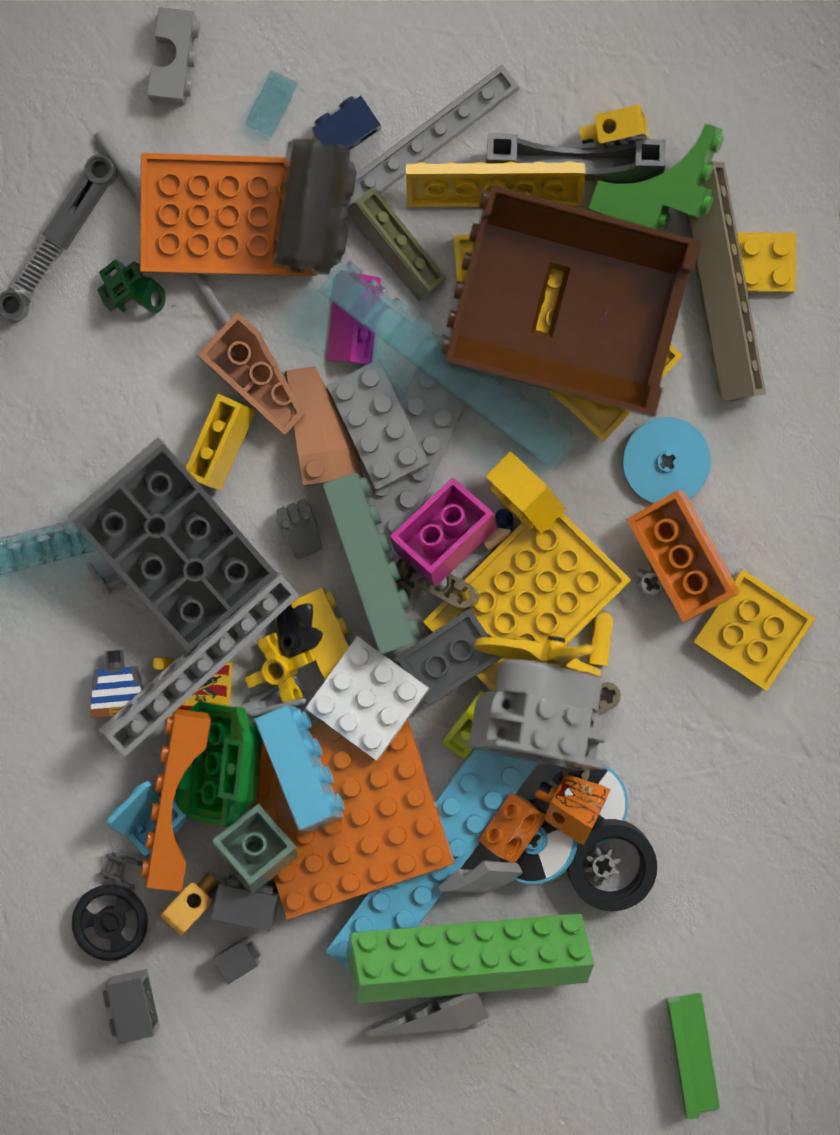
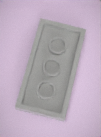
M380 359L327 385L376 490L379 491L430 465Z

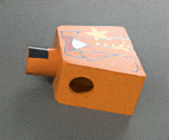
M565 775L558 788L542 781L535 797L550 804L544 817L548 823L584 845L611 789L571 775Z

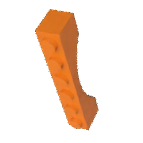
M177 709L172 713V717L166 719L164 734L169 735L167 746L162 745L160 752V763H164L162 774H157L155 782V792H159L158 802L152 803L150 820L154 821L153 832H147L145 849H150L148 860L142 861L140 876L145 878L146 888L182 892L186 860L173 833L171 820L172 803L176 788L184 772L193 760L206 749L211 721L208 713Z

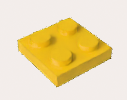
M737 232L748 292L794 293L796 283V233Z

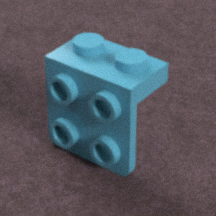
M148 781L138 785L132 791L131 796L112 811L110 818L106 822L111 829L127 836L146 858H148L150 850L145 849L146 836L148 831L153 832L154 821L150 820L152 803L158 802L159 792H155V785ZM173 799L171 818L174 834L189 820L182 813L175 799Z

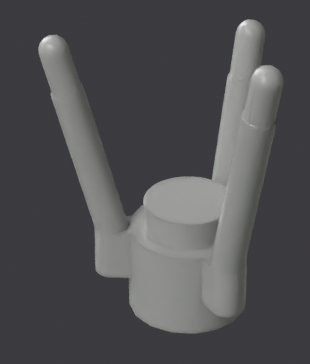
M297 675L293 677L294 681L297 680ZM274 685L257 695L249 696L250 702L243 703L242 708H246L248 719L253 725H257L256 718L286 705L295 707L305 704L306 699L301 698L268 706L266 700H261L280 690L278 685Z

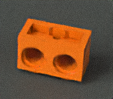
M511 792L478 841L496 856L511 863H516L544 823L546 814L529 800Z

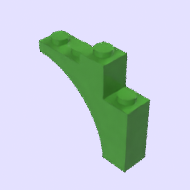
M705 123L699 138L690 151L676 165L659 176L630 184H612L598 180L589 209L610 217L658 230H664L667 227L671 215L668 212L670 207L694 217L703 218L704 213L707 214L713 204V197L711 196L713 190L702 185L711 176L713 170L711 161L714 153H718L722 147L724 136L721 134L723 129Z

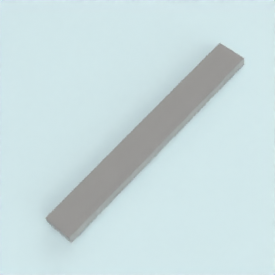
M502 64L318 202V211L330 227L334 229L350 217L347 208L371 188L375 187L379 194H381L406 175V164H416L425 161L517 92L520 87Z

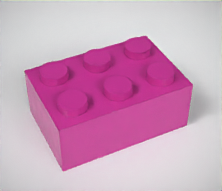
M452 477L389 537L394 551L432 586L436 587L497 529L495 514Z

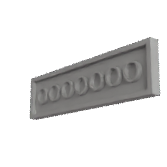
M432 333L402 401L404 410L430 465L379 491L375 489L371 478L369 479L373 495L368 498L371 506H377L382 523L378 524L380 534L385 533L388 537L392 551L387 552L390 563L396 562L397 564L400 556L394 551L389 536L422 506L479 373L478 371L444 363L445 355L440 354L444 339ZM342 543L340 550L345 551Z

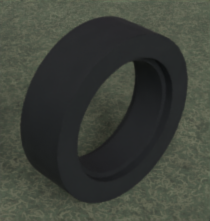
M604 819L595 822L584 845L577 843L576 853L567 868V873L575 891L587 904L604 911H621L635 906L651 891L657 876V858L652 845L636 826L623 820ZM616 838L625 840L632 844L639 854V870L634 880L628 886L617 891H603L592 886L584 875V861L590 849L598 842L606 839Z

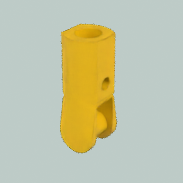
M600 612L593 619V636H591L590 645L594 646L593 653L589 654V664L608 666L610 637L613 627V618L609 613Z

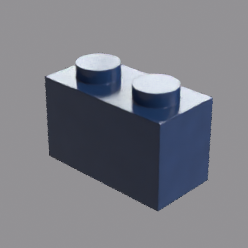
M361 95L356 99L354 96L347 98L339 104L340 110L332 115L327 112L314 122L316 126L312 128L313 133L332 161H335L381 130V124Z

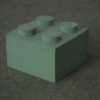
M259 803L212 840L214 852L251 895L298 858L297 847Z

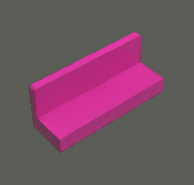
M361 273L336 274L327 350L328 361L350 362L361 365L372 363L381 278Z

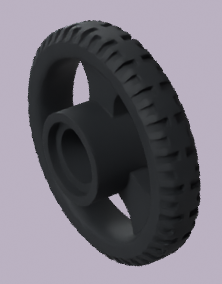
M114 884L101 885L89 890L80 898L72 915V932L77 944L88 955L104 961H115L131 955L142 944L148 929V915L141 899L128 888ZM115 895L117 898L115 906L105 907L98 914H93L86 908L90 902L100 896ZM129 910H135L138 922L137 931L133 939L128 941L121 933L126 925L125 913ZM107 915L113 916L117 921V928L113 930L105 928L103 917ZM88 927H94L99 937L110 939V950H104L93 945L83 930Z

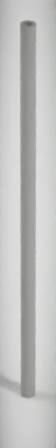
M104 130L98 131L94 138L107 157L114 163L116 170L140 204L139 181ZM188 274L224 326L232 317L202 274Z

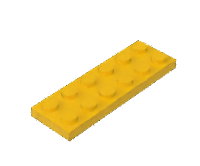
M568 161L564 163L477 162L474 164H457L448 162L445 164H426L420 162L406 164L407 207H479L483 190L489 191L491 185L570 206H582L585 163Z

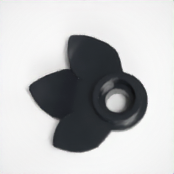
M310 603L298 605L294 609L289 605L277 617V626L281 633L279 647L285 656L294 657L304 652V650L314 649L323 636L322 631L312 627L313 605Z

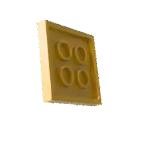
M741 569L734 579L741 593L714 609L693 640V643L765 691H768L816 618L744 569Z

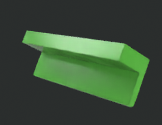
M694 993L666 998L684 1111L687 1119L699 1118V1112L720 1108L702 995Z

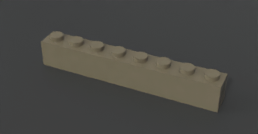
M711 161V164H713L711 176L702 185L713 190L711 194L713 197L711 209L707 214L704 213L703 218L685 214L691 225V238L702 241L697 257L696 274L701 281L703 291L701 303L706 310L708 319L706 331L709 338H711L713 347L711 359L718 375L717 391L722 397V402L764 395L766 391L725 162Z

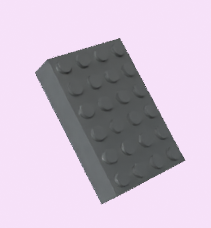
M158 437L68 515L71 522L187 652L191 651L277 575L268 562Z

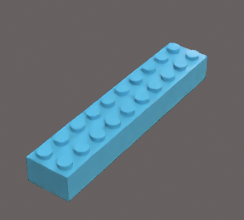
M473 749L435 800L455 864L365 894L328 944L326 952L349 969L346 949L350 933L418 927L443 893L438 887L457 869H461L480 843L478 841L479 837L511 792L517 793L538 763Z

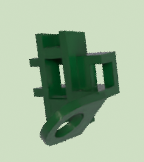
M115 259L99 271L104 284L97 291L103 304L110 312L118 308L124 313L127 311L125 304L131 299L152 313H158L163 309L166 300L163 287L151 277H146L143 273H140L139 263L133 261L125 267L124 264ZM116 269L117 273L111 277L109 273ZM124 286L125 288L117 294V291ZM156 290L159 295V300L157 305L154 307L151 302V297L153 292Z

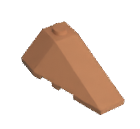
M238 311L197 354V357L283 435L305 414L268 349L260 331Z
M316 367L287 370L288 384L305 413L294 425L303 486L324 484L356 472L362 478L358 450Z

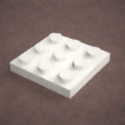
M357 636L306 709L378 761L430 688L384 654L380 655L377 649Z

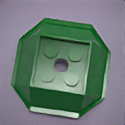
M199 701L188 711L209 714L211 721L206 749L193 760L184 772L176 788L174 799L187 819L230 827L257 800L263 738L258 729L248 719L246 708Z

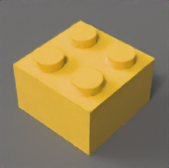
M511 451L485 476L492 484L489 490L529 530L534 526L542 534L566 510V507L551 489Z

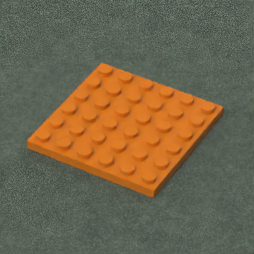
M409 719L378 761L325 722L321 721L312 724L309 731L312 739L316 738L322 748L323 755L320 758L323 766H328L333 775L334 782L331 783L335 794L339 793L345 805V810L342 811L343 819L313 832L299 830L264 741L262 742L257 800L251 806L253 808L259 803L297 847L298 858L274 876L287 920L455 864Z

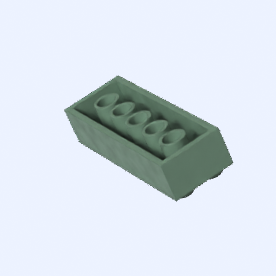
M356 472L324 483L323 487L380 655L417 643L416 636L420 635V631L415 618L409 619L406 608L411 607L407 593L405 590L400 591L397 580L401 579V575L396 562L390 563L387 552L392 551L387 535L385 533L380 534L378 524L382 523V519L377 506H371L368 497L372 496L373 493L366 477L361 478V475Z

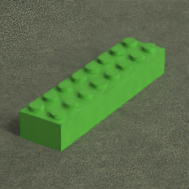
M582 913L350 933L346 949L355 1003L588 983L594 967Z

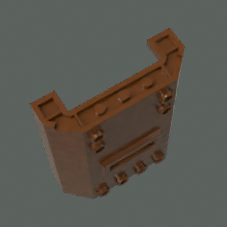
M491 185L489 191L483 190L479 203V208L483 209L479 224L473 223L469 240L474 241L471 253L465 252L461 269L466 270L464 281L457 282L454 298L459 299L456 311L450 310L446 327L451 328L449 338L444 337L440 352L441 355H445L444 363L650 418L656 417L663 387H659L688 276L695 269L702 241L496 185ZM551 269L563 271L564 275L549 332L546 333L536 330Z

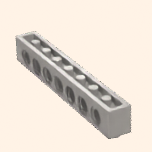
M276 572L277 575L191 651L187 652L185 650L99 729V732L122 756L126 757L300 596L282 574Z

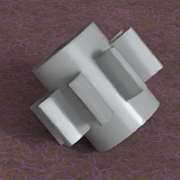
M649 562L647 564V571L643 569L638 570L637 575L642 580L637 581L635 587H642L644 598L651 594L656 599H659L661 589L663 591L665 589ZM653 576L658 578L655 585L649 583Z
M597 846L596 854L593 857L586 855V858L591 861V866H587L585 871H594V882H597L599 877H604L606 882L610 883L609 876L612 873L620 874L615 868V864L621 860L619 857L611 858L612 848L610 847L605 853L601 852ZM604 858H607V863L610 867L608 869L603 868L601 872L598 871L599 868L596 861H603Z

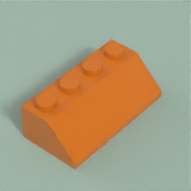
M677 490L626 519L683 623L741 593L684 490Z

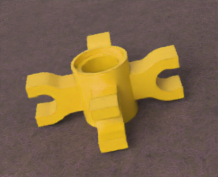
M276 632L257 640L258 646L264 653L267 661L263 664L262 670L245 677L248 688L268 682L271 685H278L283 703L302 698L303 694L293 677L297 674L298 668L316 660L312 650L294 657L285 656L280 650ZM277 664L282 667L283 674L279 672Z

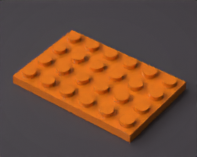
M141 153L140 273L317 276L318 158Z

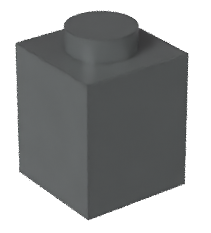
M244 937L216 954L213 961L227 984H230L258 967L260 963L258 957L261 954L253 941L248 943Z

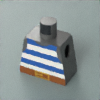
M123 650L106 651L107 668L94 670L91 718L114 716L144 689L139 667H125Z

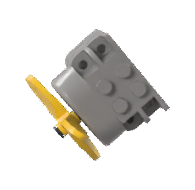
M548 636L547 643L491 637L475 639V649L483 653L510 658V660L500 662L495 690L481 694L476 701L468 748L572 771L606 769L607 763L596 761L598 744L604 743L606 740V736L600 734L601 718L597 713L602 682L597 677H601L602 670L577 659V657L592 654L594 646H564L565 639L556 636Z

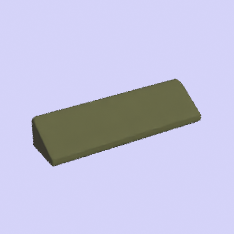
M375 187L371 188L347 208L350 216L417 300H422L447 279Z

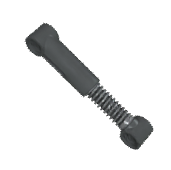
M96 154L86 161L85 169L44 230L42 235H44L46 240H41L43 244L38 245L40 249H36V254L33 253L34 258H30L31 263L27 262L29 266H25V271H21L23 275H19L20 279L16 280L13 286L0 294V316L6 320L18 322L27 316L29 304L31 303L30 299L34 295L33 291H37L35 287H39L38 282H42L41 278H45L44 273L47 274V269H51L50 264L54 265L52 261L57 260L55 256H60L58 252H62V249H68L108 186L115 182L117 170L114 163L107 156ZM100 164L107 165V175L102 178H96L94 176V169ZM11 299H17L19 301L18 310L13 314L7 313V302Z

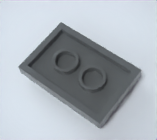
M469 608L396 658L405 671L430 688L423 698L428 707H430L503 657L483 653L474 648L475 639L489 636Z

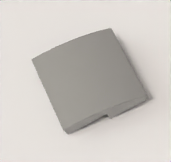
M483 861L474 870L457 869L438 888L441 892L485 893L507 885L523 872L518 863Z

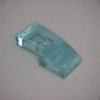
M270 70L245 125L272 137L299 82L274 70Z

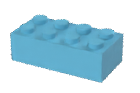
M286 705L256 718L255 721L299 830L313 832L343 819L342 811L345 810V805L339 793L335 794L331 783L334 782V778L329 767L323 766L320 758L323 755V751L316 738L312 739L309 731L312 724L308 714L305 711L302 712L299 708Z

